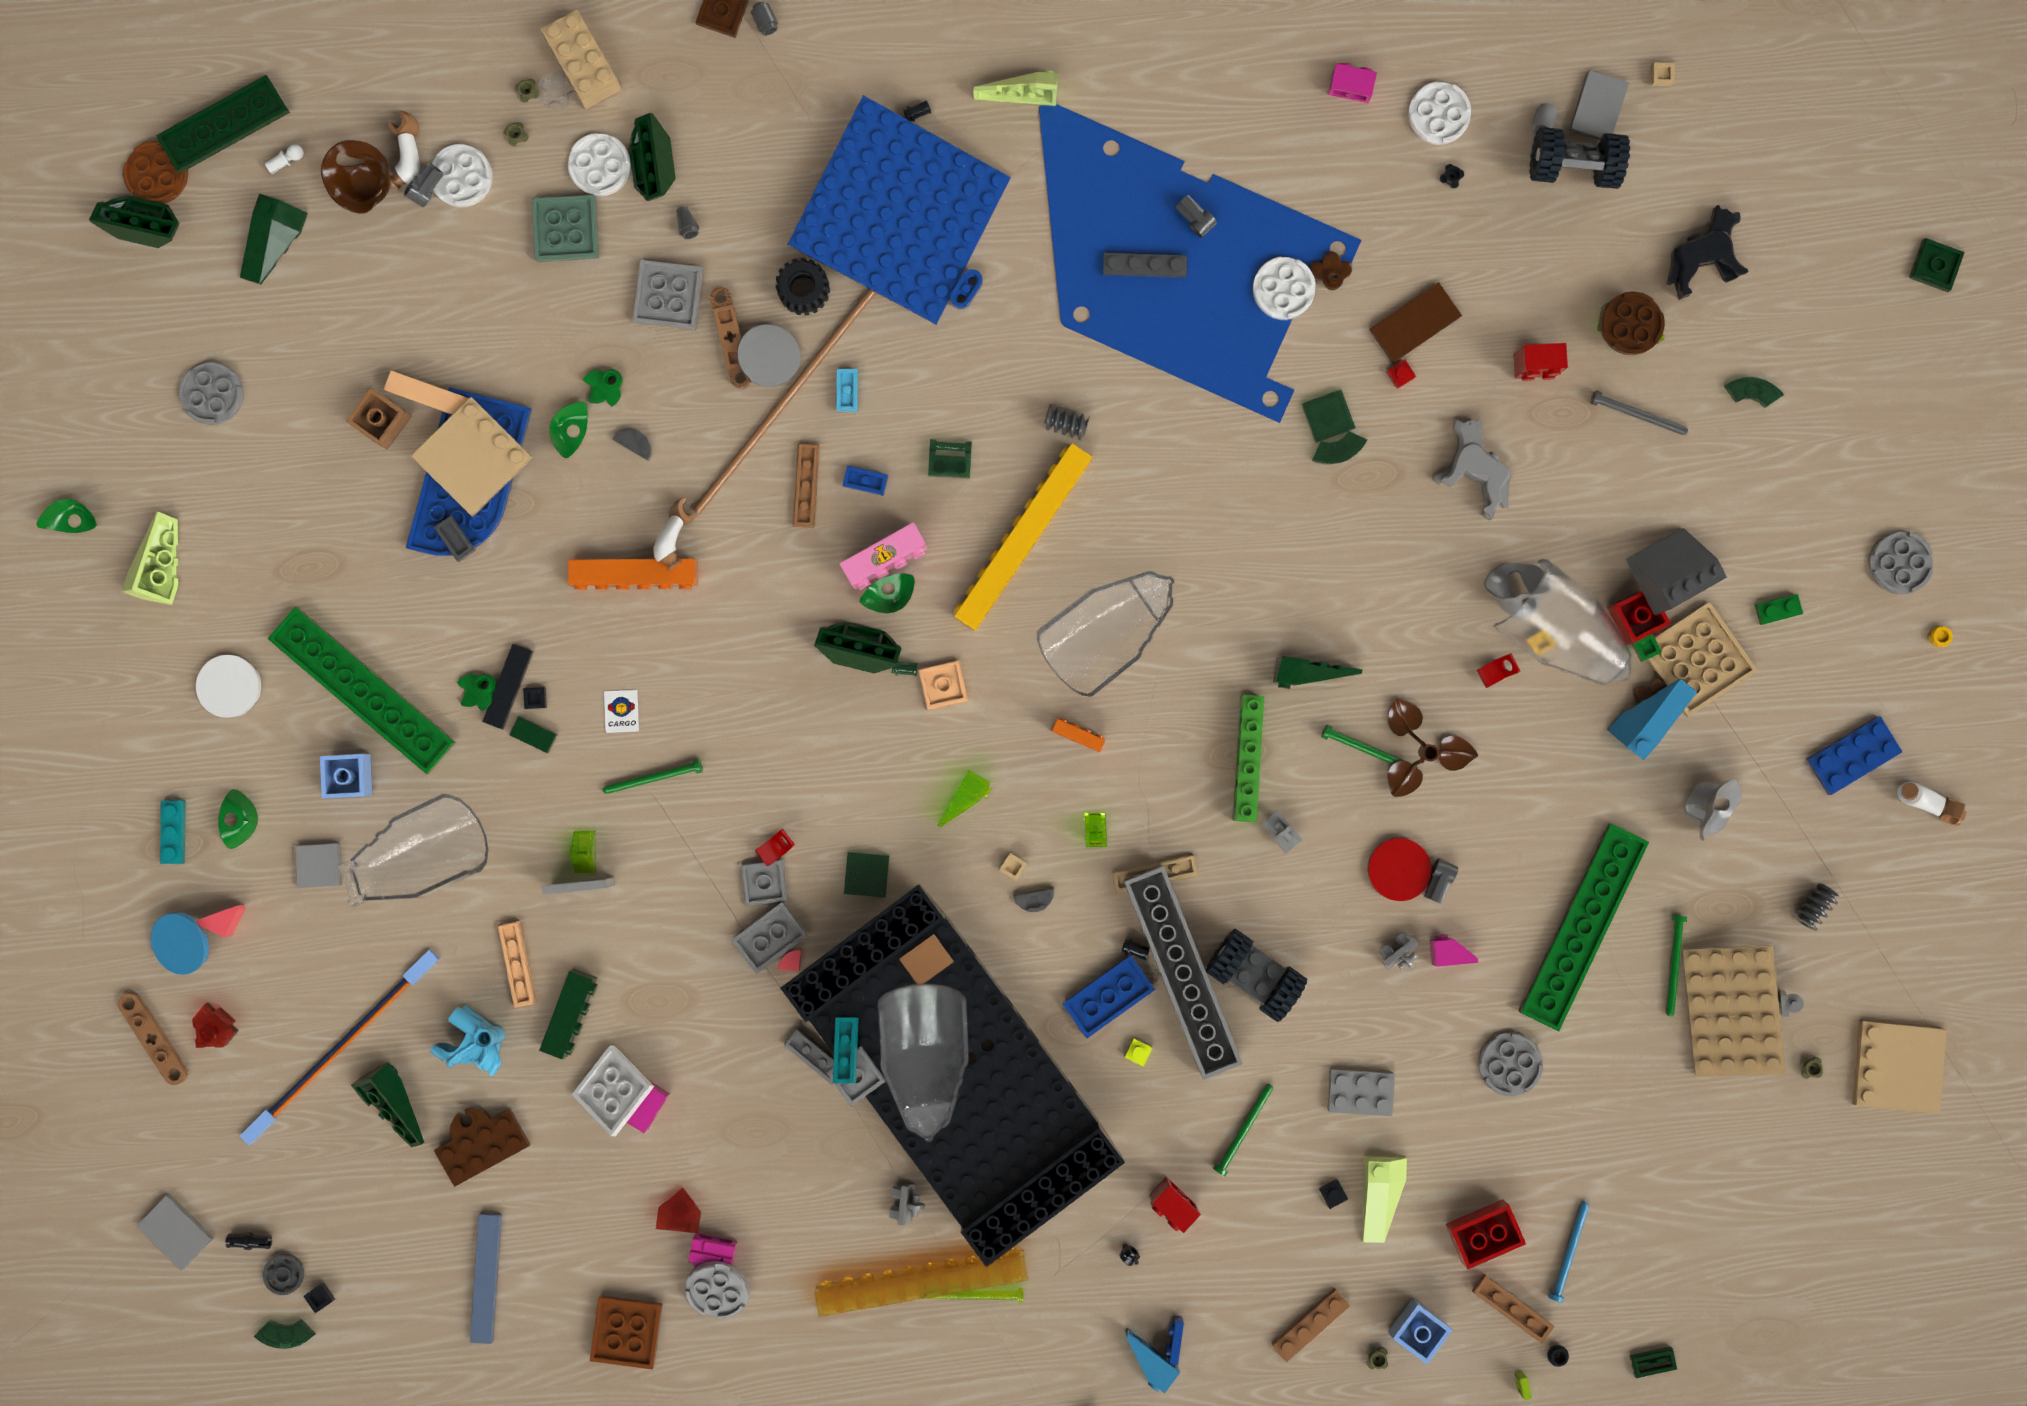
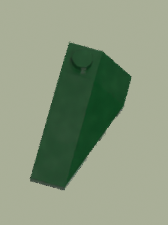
M259 194L251 217L240 278L261 285L276 266L277 260L283 253L285 254L288 251V246L294 238L297 239L301 234L308 214L278 199Z
M1281 656L1276 658L1273 683L1278 684V688L1290 689L1291 686L1362 674L1363 669L1340 665L1329 666V664L1323 662L1310 663V660Z
M389 1062L380 1065L351 1084L368 1106L373 1104L380 1111L378 1116L382 1120L386 1119L393 1124V1130L410 1147L419 1146L424 1143L402 1079L393 1065H390Z

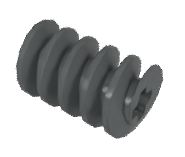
M1050 403L1044 423L1048 431L1052 426H1054V433H1057L1062 428V435L1065 436L1070 431V437L1073 438L1078 433V440H1081L1085 435L1089 418L1085 420L1084 413L1077 418L1076 411L1069 415L1067 408L1061 413L1060 406L1053 411L1052 404Z
M1822 883L1816 885L1818 890L1811 891L1812 896H1807V903L1801 904L1803 910L1797 909V916H1794L1797 921L1814 931L1818 930L1814 923H1823L1819 917H1828L1824 910H1833L1829 904H1838L1835 896L1839 897V895Z

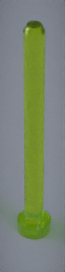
M1018 1288V1291L924 1290L922 1298L1018 1300V1303L1023 1304L1024 1288Z

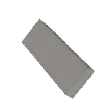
M797 1028L784 1043V1046L833 1085V1081L826 1073V1070L833 1066L834 1057Z

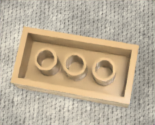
M578 10L541 28L545 40L585 110L622 91L616 76Z

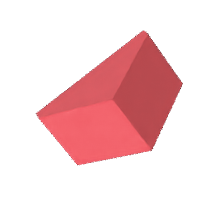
M234 906L196 920V923L222 937L232 936L242 917L245 906Z

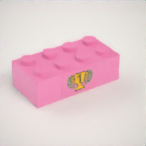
M913 522L839 564L853 588L863 590L871 585L870 581L877 578L880 580L888 576L889 570L893 568L898 570L907 565V560L913 557L915 560L926 554L925 550L928 548Z

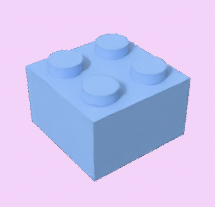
M371 754L320 756L322 799L372 796Z
M1412 1298L1388 1332L1396 1342L1425 1364H1428L1452 1332V1329L1444 1320Z

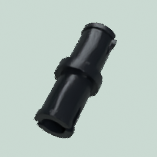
M246 1233V1235L228 1234L225 1243L229 1244L225 1246L226 1248H244V1250H252V1248L270 1249L272 1240L268 1239H272V1236L254 1235L253 1233Z

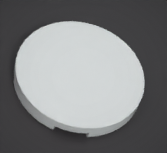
M1438 81L1426 84L1420 88L1412 98L1408 109V119L1414 133L1423 141L1435 145H1444L1457 140L1467 129L1471 118V104L1464 91L1456 85Z
M592 133L579 139L572 147L568 161V171L573 182L583 192L589 195L607 196L617 192L627 182L631 171V161L625 146L617 138L606 134Z
M453 144L443 148L436 154L432 164L438 167L444 175L433 191L443 202L454 207H469L480 202L488 194L492 185L493 172L488 159L481 151L465 144Z
M1277 257L1266 262L1257 272L1253 282V296L1258 307L1266 315L1274 319L1289 320L1300 316L1309 308L1314 299L1316 283L1311 270L1302 261L1287 257Z
M221 655L208 661L200 670L196 680L197 697L202 706L213 715L225 718L239 717L246 714L258 701L261 694V678L253 665L244 658L234 655Z

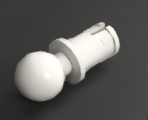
M292 144L287 148V153L284 154L281 150L279 151L280 154L264 162L269 172L274 174L287 165L291 166V160H301L304 155L302 147Z

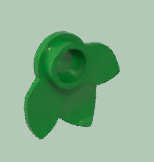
M613 369L606 372L594 370L583 378L585 383L592 386L589 395L590 403L599 404L607 401L613 407L620 400V387L623 378L618 371ZM611 377L616 378V381L613 384L609 383V379Z
M467 674L459 679L457 684L466 690L461 701L462 706L473 707L477 705L481 711L490 706L492 692L496 687V681L491 675L483 674L477 676L475 674ZM485 682L489 683L487 688H484Z

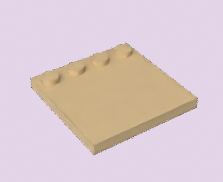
M472 397L411 455L473 517L533 459Z
M1707 602L1657 635L1655 639L1662 653L1647 659V662L1658 678L1667 686L1678 679H1682L1697 691L1683 710L1686 718L1758 671L1710 602Z
M1859 1020L1853 1105L1940 1114L1947 1029Z

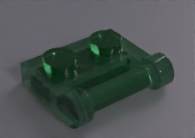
M930 439L928 477L970 479L972 441L953 443L937 442L935 439ZM936 450L965 451V457L936 455Z

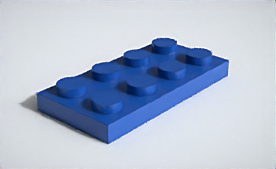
M1877 716L1806 760L1827 794L1833 795L1901 754L1902 750L1882 717Z
M1129 955L1064 1001L1062 1005L1087 1039L1152 993L1155 988L1133 957Z

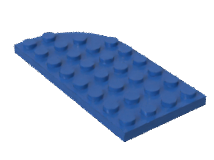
M449 387L448 391L467 398L472 397L522 446L532 411L531 408ZM442 412L438 429L452 416L451 414ZM426 472L406 548L429 555L453 556L434 529V526L450 515L457 521L474 548L478 547L498 527L506 508L513 478L473 517Z

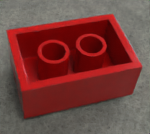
M1504 1199L1445 1224L1459 1258L1467 1269H1471L1526 1245L1512 1209Z

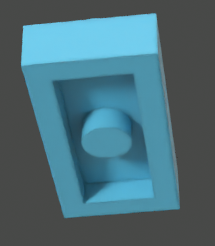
M837 369V412H858V369Z

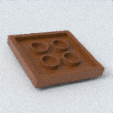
M600 1295L597 1303L590 1361L653 1370L663 1303Z

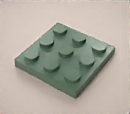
M595 195L532 199L536 262L599 259Z

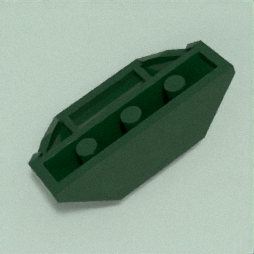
M648 113L636 118L634 121L635 127L630 138L629 153L634 188L646 201H651L664 196L675 181L676 176L670 137L654 114Z
M132 196L115 198L105 203L103 201L98 202L89 218L91 223L117 239L154 248H160L171 242L180 224L169 205Z
M849 622L820 627L814 644L833 664L873 674L896 667L902 649L887 632Z

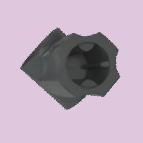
M427 162L416 180H412L409 183L404 196L421 207H425L432 197L433 189L444 173L435 165Z
M1190 195L1184 197L1175 208L1185 218L1191 230L1199 238H1203L1217 225L1213 215L1207 210H1203Z
M1438 858L1433 865L1432 877L1424 897L1441 904L1449 885L1453 883L1457 876L1458 866Z

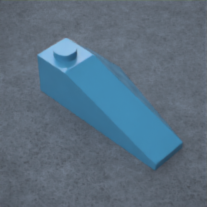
M1678 679L1659 690L1650 698L1639 702L1638 705L1630 710L1621 713L1607 730L1637 756L1645 760L1659 744L1697 691L1682 679Z

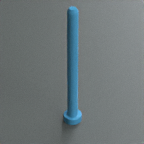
M1584 1201L1580 1204L1554 1290L1549 1292L1548 1298L1563 1303L1564 1297L1561 1295L1589 1209V1203Z

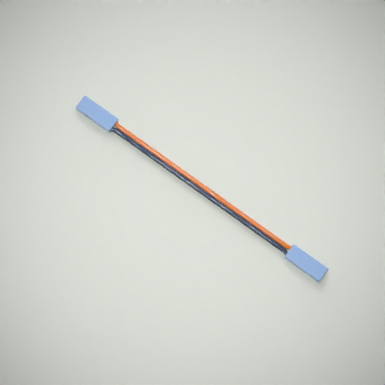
M431 949L428 950L403 975V980L272 1109H266L240 1137L248 1145H251L278 1119L276 1116L395 998L409 985H414L440 958Z

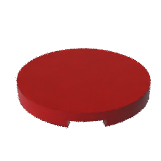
M1404 838L1390 839L1379 844L1370 855L1367 866L1368 876L1375 891L1393 901H1408L1419 896L1429 884L1432 872L1431 862L1426 851L1416 842Z

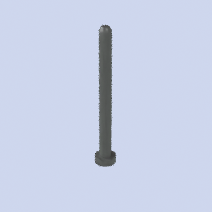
M1596 390L1590 402L1592 405L1597 406L1599 403L1681 435H1686L1688 429L1682 425L1604 397L1600 391Z

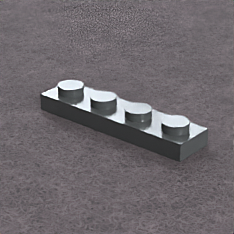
M1104 253L1103 276L1186 278L1187 256Z

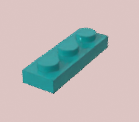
M161 801L160 864H185V801Z
M835 1018L834 1084H856L858 1018Z

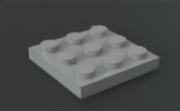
M640 260L633 322L696 330L703 267Z

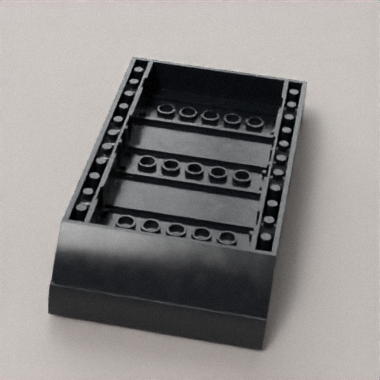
M920 884L780 987L805 1023L808 1020L811 1022L833 1054L835 1018L859 1019L857 1048L859 1046L863 1047L886 1079V1082L865 1097L960 1224V1233L986 1267L1125 1163L1122 1155L1095 1114L945 912ZM934 934L954 962L919 987L900 961V958ZM985 1039L991 1040L994 1044L993 1048L989 1051H985L981 1047V1043ZM966 1053H974L977 1058L976 1061L971 1064L967 1063L964 1060ZM951 1065H956L959 1068V1074L957 1076H950L947 1073V1068ZM933 1078H939L942 1081L941 1088L933 1089L930 1081ZM922 1091L925 1094V1099L922 1102L915 1101L913 1098L914 1092Z

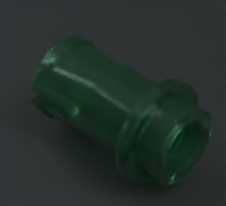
M898 660L897 666L892 668L891 673L895 674V676H898V674L917 676L918 663L899 662Z

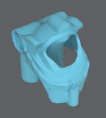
M466 1005L463 1008H456L448 1021L466 1033L464 1040L458 1048L444 1042L433 1045L430 1052L443 1062L446 1061L445 1064L449 1068L460 1063H475L479 1069L487 1070L489 1075L494 1076L501 1066L499 1051L500 1043L505 1038L504 1029L499 1025L489 1023Z

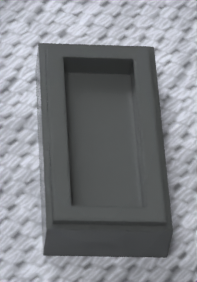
M450 515L434 526V529L457 562L462 561L476 551L453 516Z

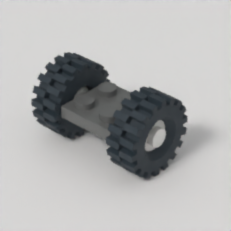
M1540 127L1537 130L1530 155L1529 167L1531 168L1529 174H1531V181L1554 183L1559 176L1561 167L1593 169V180H1595L1594 185L1596 187L1618 189L1623 184L1624 177L1627 174L1626 169L1629 166L1628 159H1630L1629 136L1604 133L1600 139L1601 142L1597 146L1594 143H1584L1583 145L1576 144L1573 141H1565V133H1563L1564 130Z
M1236 928L1220 944L1205 970L1206 973L1222 984L1230 982L1261 1004L1259 1010L1276 1022L1281 1021L1291 1011L1293 1005L1297 1003L1298 998L1302 995L1308 980L1290 966L1285 969L1255 948L1253 940Z

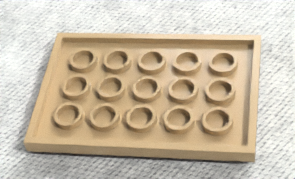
M1773 945L1683 949L1696 1076L1786 1074Z

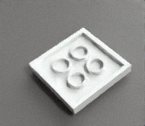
M610 1045L572 1093V1096L610 1136H616L653 1089L654 1085L614 1045Z

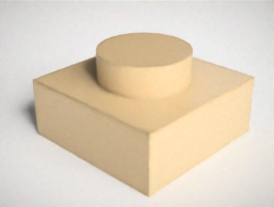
M1654 62L1651 65V86L1674 85L1675 63Z
M1009 853L999 871L1017 882L1028 863Z

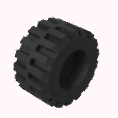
M801 258V261L792 259L793 263H785V268H780L778 271L780 275L776 276L777 285H775L777 294L784 307H787L790 312L795 311L797 315L804 313L805 316L810 315L809 312L811 311L816 313L818 312L817 308L820 307L822 309L825 306L824 302H827L829 299L830 287L827 275L822 270V267L818 263L815 264L811 259L809 261H806L805 258ZM801 277H808L815 282L813 291L804 297L792 294L791 287L794 281Z

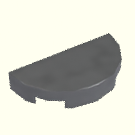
M627 429L617 433L612 438V440L647 461L650 460L652 454L651 445L648 438L641 432Z
M1054 887L1015 894L1013 897L1021 909L1028 912H1039L1047 908L1054 897Z

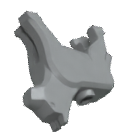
M1480 418L1476 422L1473 420L1463 422L1456 419L1453 431L1457 434L1459 440L1457 452L1447 470L1435 475L1432 480L1439 485L1444 483L1451 487L1464 475L1482 484V494L1487 506L1483 509L1481 515L1491 520L1499 504L1502 508L1509 507L1508 490L1511 472L1506 465L1499 461L1500 457L1497 454L1485 451L1481 432L1482 420Z

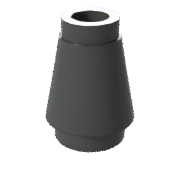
M687 206L679 207L676 210L679 234L684 239L695 238L699 234L698 224Z

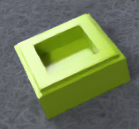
M1522 1371L1516 1372L1514 1376L1518 1393L1524 1400L1532 1399L1528 1378Z

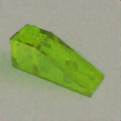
M968 770L938 826H944L981 801L982 797L987 799L992 790L989 787L991 782Z

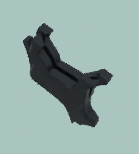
M1717 205L1713 208L1710 223L1702 237L1699 234L1687 238V242L1679 245L1672 251L1671 267L1666 284L1672 285L1674 283L1679 300L1692 294L1688 284L1697 272L1698 267L1715 264L1725 283L1749 272L1736 259L1731 239L1733 227L1741 220L1740 212L1732 213L1728 209L1721 210L1720 205Z

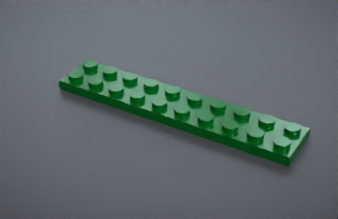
M294 607L267 638L425 774H429L456 743L298 607Z
M1612 823L1608 824L1519 1013L1558 1032L1560 1031L1649 844L1648 841Z

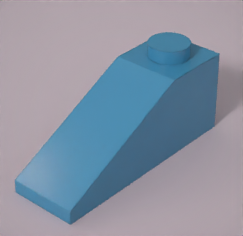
M1127 1328L1125 1331L1126 1338L1149 1381L1148 1385L1157 1392L1161 1390L1163 1393H1166L1180 1374L1179 1367L1169 1364L1168 1358Z

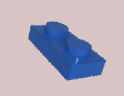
M847 466L843 487L884 496L888 475Z
M1174 1316L1173 1322H1169L1168 1335L1171 1336L1170 1344H1166L1165 1357H1168L1169 1364L1178 1365L1184 1327L1183 1318L1179 1316Z

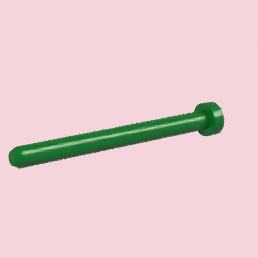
M1326 725L1322 732L1321 738L1325 740L1329 737L1393 764L1403 760L1332 730L1330 725Z
M699 758L694 759L691 764L607 785L603 788V792L610 794L696 771L697 774L702 773V763Z
M1672 915V920L1675 923L1666 1005L1667 1016L1675 1014L1683 922H1687V916Z
M1265 1085L1219 1165H1214L1213 1169L1219 1174L1227 1175L1228 1171L1226 1168L1273 1090L1272 1085Z

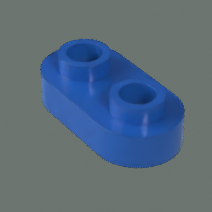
M970 269L962 275L950 296L951 303L955 308L965 309L970 305L983 283L980 272ZM970 279H975L976 283L974 285H971L968 283V281ZM959 296H963L965 300L963 302H959L957 298Z

